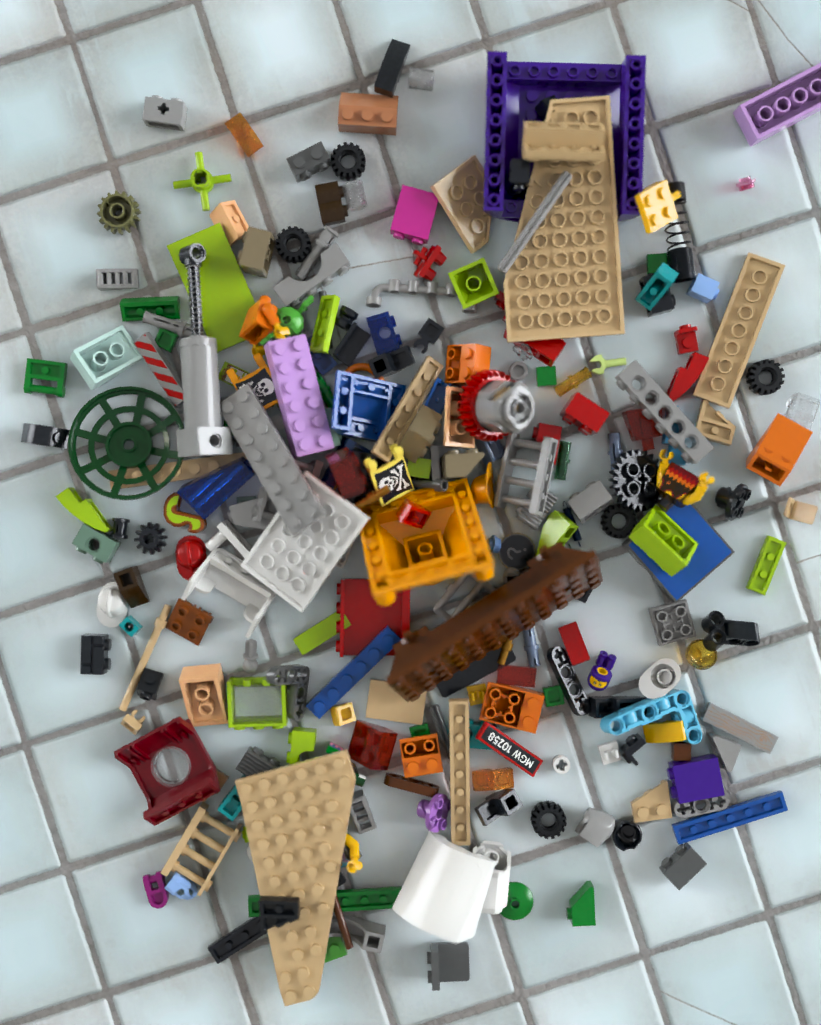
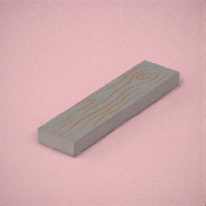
M708 702L700 718L769 754L778 739L776 735Z

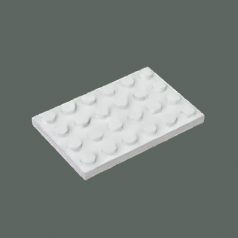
M305 471L303 475L327 515L296 536H292L277 512L240 565L301 613L304 612L370 519L369 516L309 471Z

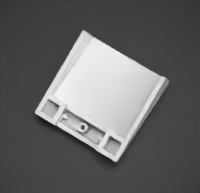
M429 831L392 909L409 923L442 939L459 943L472 938L475 935L496 861L480 853L474 854L447 841L446 837Z

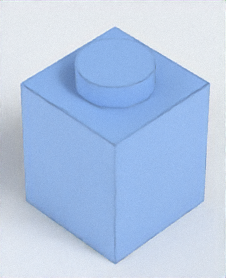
M698 273L695 276L696 278L692 280L686 294L704 303H708L712 299L715 300L720 291L718 289L720 282Z

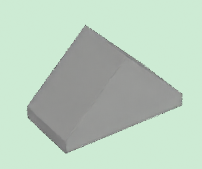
M712 732L708 733L722 767L728 773L732 772L742 745Z

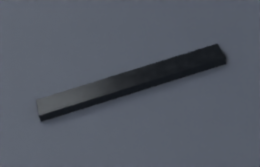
M341 870L338 887L346 882V878ZM260 917L249 919L208 946V950L217 964L264 935L261 934Z

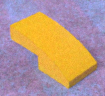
M683 720L651 722L643 726L646 743H667L686 740Z

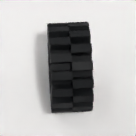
M344 142L343 146L337 145L338 148H334L333 154H331L332 169L337 177L340 176L341 180L345 178L347 181H350L353 178L354 181L357 176H362V172L365 171V155L357 144L354 146L352 142H350V145ZM351 155L355 158L356 163L352 168H344L341 165V160L344 156Z
M288 226V229H282V233L277 235L276 249L281 258L288 263H301L310 253L312 248L311 241L307 232H304V229H299L297 226H294V228ZM291 238H297L301 242V247L296 252H291L286 247L288 240Z
M769 359L754 363L748 369L749 373L746 374V378H748L746 383L750 384L749 389H753V393H759V395H768L781 388L780 385L784 384L782 378H785V374H782L784 369L779 368V363L775 364L774 360L769 361ZM762 370H767L772 375V380L768 385H764L759 381V373Z
M622 504L610 505L601 515L602 521H600V524L602 525V530L613 538H626V536L631 534L635 525H637V516L634 515V510L629 511L628 507L623 508ZM616 514H622L626 519L624 527L620 529L612 525V518Z
M545 801V803L540 802V805H536L534 807L535 810L531 812L532 817L530 818L534 831L540 837L544 836L545 839H548V837L554 839L555 835L559 837L561 835L560 832H564V826L567 824L563 810L553 801L552 803H549V801ZM552 813L555 815L556 821L552 826L547 827L541 823V818L544 814Z

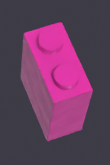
M402 185L390 234L399 240H404V238L410 239L412 243L417 245L427 244L439 203L435 194Z

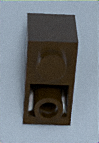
M138 566L113 573L120 593L131 608L150 602Z

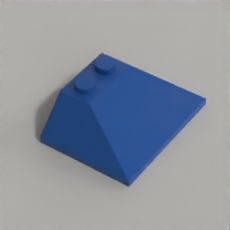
M336 370L331 428L339 435L376 442L403 397L406 385Z

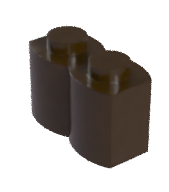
M337 181L315 185L323 227L325 225L329 226L346 222L345 217L348 216L346 205H342L341 198L344 197L343 187L338 186Z

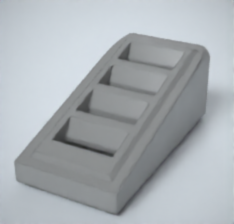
M96 269L97 288L100 291L138 289V269ZM122 274L124 284L120 283V275ZM128 274H131L132 284H128ZM112 275H115V284H112ZM104 276H107V284L104 282Z
M363 790L354 792L350 814L358 834H362L377 827ZM364 805L363 808H360V809L354 811L355 808H358V807H361V806ZM367 813V815L357 818V816ZM366 820H370V822L365 823V824H363V825H360V824H359V823L364 822V821H366Z

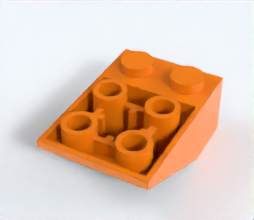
M778 413L747 457L746 468L781 486L792 471L813 432Z
M488 682L479 720L536 734L545 696L542 692L522 687Z

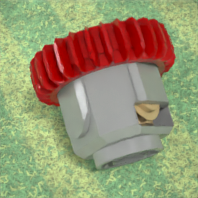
M499 370L478 371L476 375L470 376L471 380L465 381L467 386H462L464 392L459 393L461 401H457L460 404V408L457 411H461V415L458 418L463 419L461 425L466 426L464 431L469 432V436L487 442L497 441V439H503V436H508V433H520L529 425L534 413V402L530 396V390L523 383L515 382L510 379L509 375H505V372Z

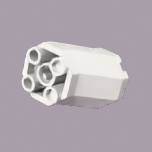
M485 840L481 843V846L478 848L477 846L474 847L472 851L474 854L480 853L496 861L481 913L499 914L507 906L511 852L508 849L506 851L501 842Z

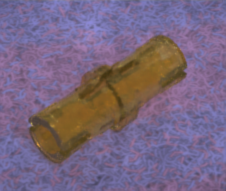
M584 367L576 374L567 376L568 379L553 388L556 394L562 397V395L573 388L577 389L578 385L591 378L592 374L587 367Z

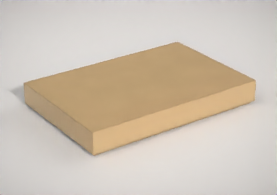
M370 679L365 718L422 725L427 691L420 694V698L407 702L389 686L387 681Z

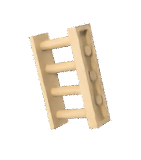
M203 802L161 871V874L166 877L170 871H176L200 885L201 888L197 893L199 896H201L203 891L208 892L213 883L210 880L231 843L233 841L237 842L242 834L239 831L242 826L241 823H238L235 830L208 815L209 812L206 810L209 805ZM199 822H206L230 836L227 844L223 846L199 832L200 829L197 828ZM195 838L221 853L217 861L213 862L189 848L190 845L187 844L189 839L194 840ZM186 855L209 868L211 871L207 878L204 879L180 865V862L177 861L179 856Z

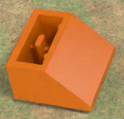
M480 344L448 345L444 382L447 384L467 385L465 381L471 380V375H476L478 371L489 370L491 347Z
M437 733L399 739L405 778L443 772Z

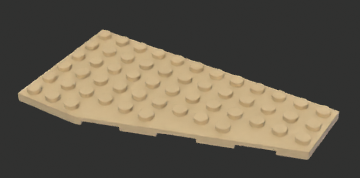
M610 95L553 99L549 102L545 122L603 124L606 130L604 138L606 157L605 161L598 163L587 161L576 163L569 161H534L514 242L563 171L569 172L572 175V179L505 275L503 290L507 343L625 334Z

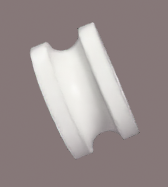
M557 755L552 761V766L557 773L564 774L569 771L570 762L566 756ZM559 760L566 761L562 769L559 766L556 767L559 764Z

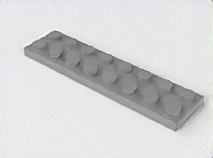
M247 383L220 402L222 416L290 534L296 536L326 516V512L251 385Z

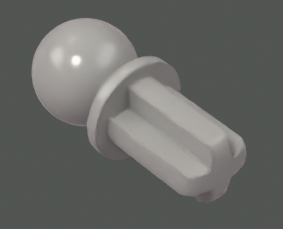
M253 639L246 640L245 653L243 654L245 659L243 669L248 673L255 672L258 668L256 660L258 659L257 641Z

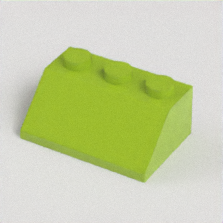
M657 505L641 519L629 535V538L671 577L688 565L698 546V543Z

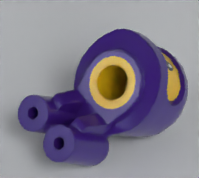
M600 651L596 659V665L591 668L587 678L588 685L593 690L602 691L608 687L612 678L610 670H612L617 659L615 655H608L606 651Z

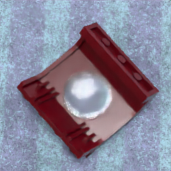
M179 716L172 719L170 722L114 751L115 759L132 771L145 795L148 810L143 812V817L154 826L221 791L216 766L189 718L184 720Z

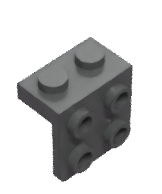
M467 942L430 943L431 952H427V964H431V971H428V983H432V991L440 990V982L468 981L470 979L469 945Z

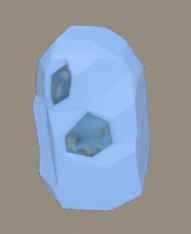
M178 872L172 876L164 887L170 894L175 895L179 899L189 900L197 895L195 882Z

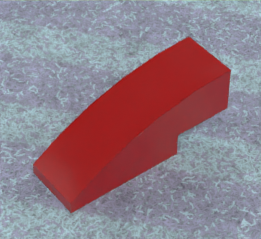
M694 352L690 354L685 368L679 367L675 370L666 392L672 401L678 399L694 384L704 370L709 357Z

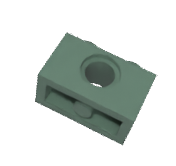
M83 523L72 542L73 545L77 546L76 550L83 554H91L93 556L92 559L101 564L103 562H110L122 543L114 537H110L107 533ZM95 539L98 540L100 544L97 550L94 549L92 546V543Z

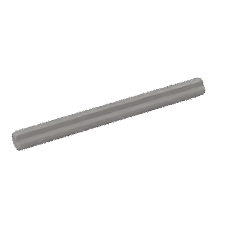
M563 171L498 265L497 269L505 274L512 266L572 179V175L569 172Z

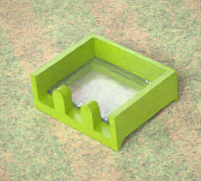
M266 676L230 677L228 679V728L244 730L245 727H253L255 730H260L268 726H272L273 729H282L284 726H287V685L278 686L267 682Z

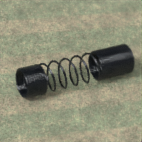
M682 181L669 182L670 192L673 193L678 190L681 194V197L674 201V205L686 203L685 183ZM685 210V211H679V212H677V215H678V214H685V213H687L688 211H687V210ZM688 220L677 223L670 222L668 224L671 225L664 230L668 234H673L667 237L666 242L674 244L667 249L669 266L679 273L674 283L687 282L696 278L692 248L680 247L669 250L679 244L691 243L690 240L683 242L668 241L669 238L675 235L690 233L689 230L682 232L667 231L669 227L689 223Z

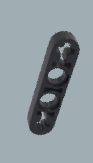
M560 646L551 647L547 651V659L573 714L577 716L587 715L591 709L590 702L566 651ZM563 667H565L568 671V675L566 678H564L561 674V670ZM572 684L576 688V692L574 695H572L569 691V688Z

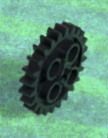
M640 449L622 453L621 457L616 458L617 462L612 464L615 470L609 471L613 475V478L608 479V481L613 482V485L609 488L615 489L612 496L618 495L616 502L623 501L622 507H628L629 511H647L660 501L659 498H662L656 486L659 468L657 463L659 459L653 460L654 454L647 455V450L641 452Z

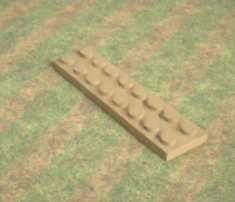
M750 252L747 254L707 357H709V360L699 376L692 396L702 400L705 399L726 409L730 408L785 265Z

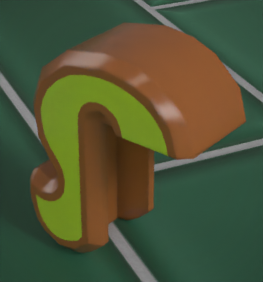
M174 492L168 496L164 504V517L167 523L174 527L189 525L188 531L190 533H200L206 529L207 521L204 516L179 511L183 492Z

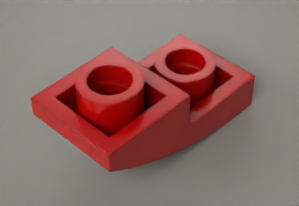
M573 622L559 627L558 629L572 666L591 660L577 623Z

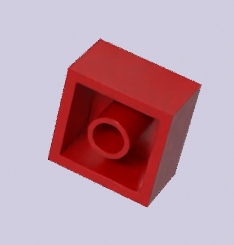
M576 392L570 397L559 415L562 416V421L568 425H576L579 427L577 430L587 436L588 434L598 433L610 413L579 392Z

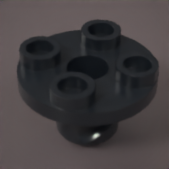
M742 483L734 491L731 490V487H722L716 493L715 503L718 507L725 509L726 519L730 521L736 517L740 519L744 513L743 506L745 501L750 498L752 491L748 489L747 485Z

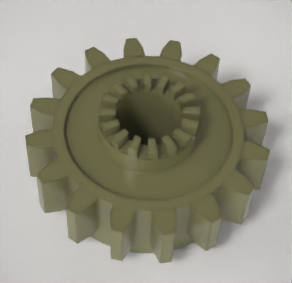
M115 191L112 195L107 193L108 196L106 198L102 197L103 202L98 204L100 211L97 212V215L102 217L99 222L102 225L105 224L104 228L107 231L111 229L113 234H116L117 230L120 235H123L124 230L131 233L130 227L137 228L134 223L135 221L140 222L139 217H137V215L141 214V211L137 209L139 204L134 201L131 195L128 196L124 191L122 194L118 191ZM122 209V214L115 216L117 211Z

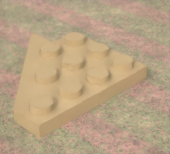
M473 155L430 187L471 254L488 243L492 216L483 211L484 168L476 155Z

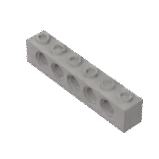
M636 360L615 377L617 386L622 391L626 390L632 403L639 405L643 409L642 413L648 420H653L657 431L669 438L668 443L674 449L678 448L685 462L696 464L714 448ZM633 380L640 382L641 387L639 390L634 389L632 386ZM647 394L653 397L654 401L652 404L646 402L645 397ZM660 409L666 411L665 419L659 417L658 412ZM673 423L679 426L677 434L672 431ZM686 438H690L692 440V446L690 448L685 446Z

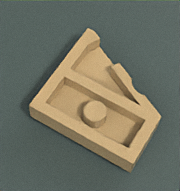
M703 399L695 427L707 440L730 446L736 426L726 420L719 411L714 410L707 400Z
M662 780L661 784L652 790H647L643 796L631 801L632 816L635 823L672 818L667 780Z

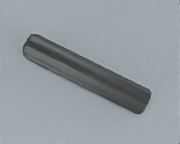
M434 704L429 707V711L447 757L450 759L449 731L439 705Z

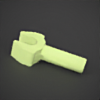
M596 355L589 362H599L600 368L592 369L591 372L601 375L608 367L626 365V358L605 360L602 355Z

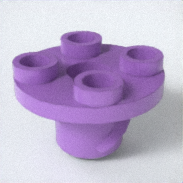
M437 793L431 801L422 799L418 803L417 815L425 819L426 827L429 831L436 833L440 830H445L447 827L448 811L451 809L450 800L445 794Z

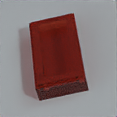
M498 664L496 683L535 688L537 668Z

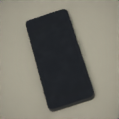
M502 648L495 651L491 650L486 653L483 659L470 663L467 669L454 673L451 679L436 684L442 697H448L514 662L516 656L513 651H509L505 665H501L497 662Z

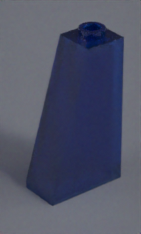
M240 457L183 484L177 493L205 520L255 475V471L248 459Z

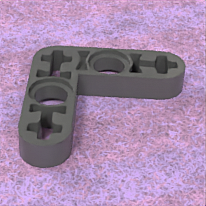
M304 665L272 666L266 674V680L270 684L278 686L290 684L287 717L295 721H300L303 718L306 708L310 670Z

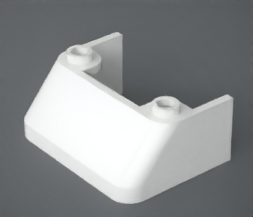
M216 548L190 578L181 599L185 601L193 589L203 594L210 593L213 588L218 589L246 606L244 617L252 623L245 636L249 639L276 596V593L242 568L240 565L243 560L224 549Z

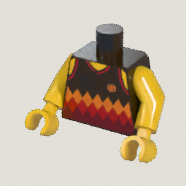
M666 449L661 450L659 456L663 461H660L657 471L656 486L662 498L657 505L667 511L672 504L683 508L685 505L700 501L708 488L707 484L714 483V477H709L706 481V476L708 475L706 472L701 473L697 477L674 462L669 463L668 461L673 459L674 453L672 451L669 452L667 458L665 456Z

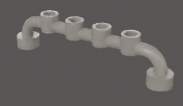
M390 279L389 284H379L372 290L371 296H368L366 299V306L372 308L381 307L382 298L378 297V295L384 291L394 294L402 292L411 295L427 294L429 296L445 295L447 297H456L457 294L452 283H446V287H438V282L429 281L427 286H419V281L409 280L408 285H400V280ZM477 304L464 310L462 307V312L467 314L477 313Z

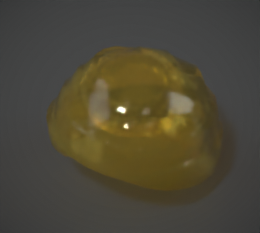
M703 639L692 641L687 646L685 657L692 667L698 670H706L711 668L717 661V651H708L703 645Z

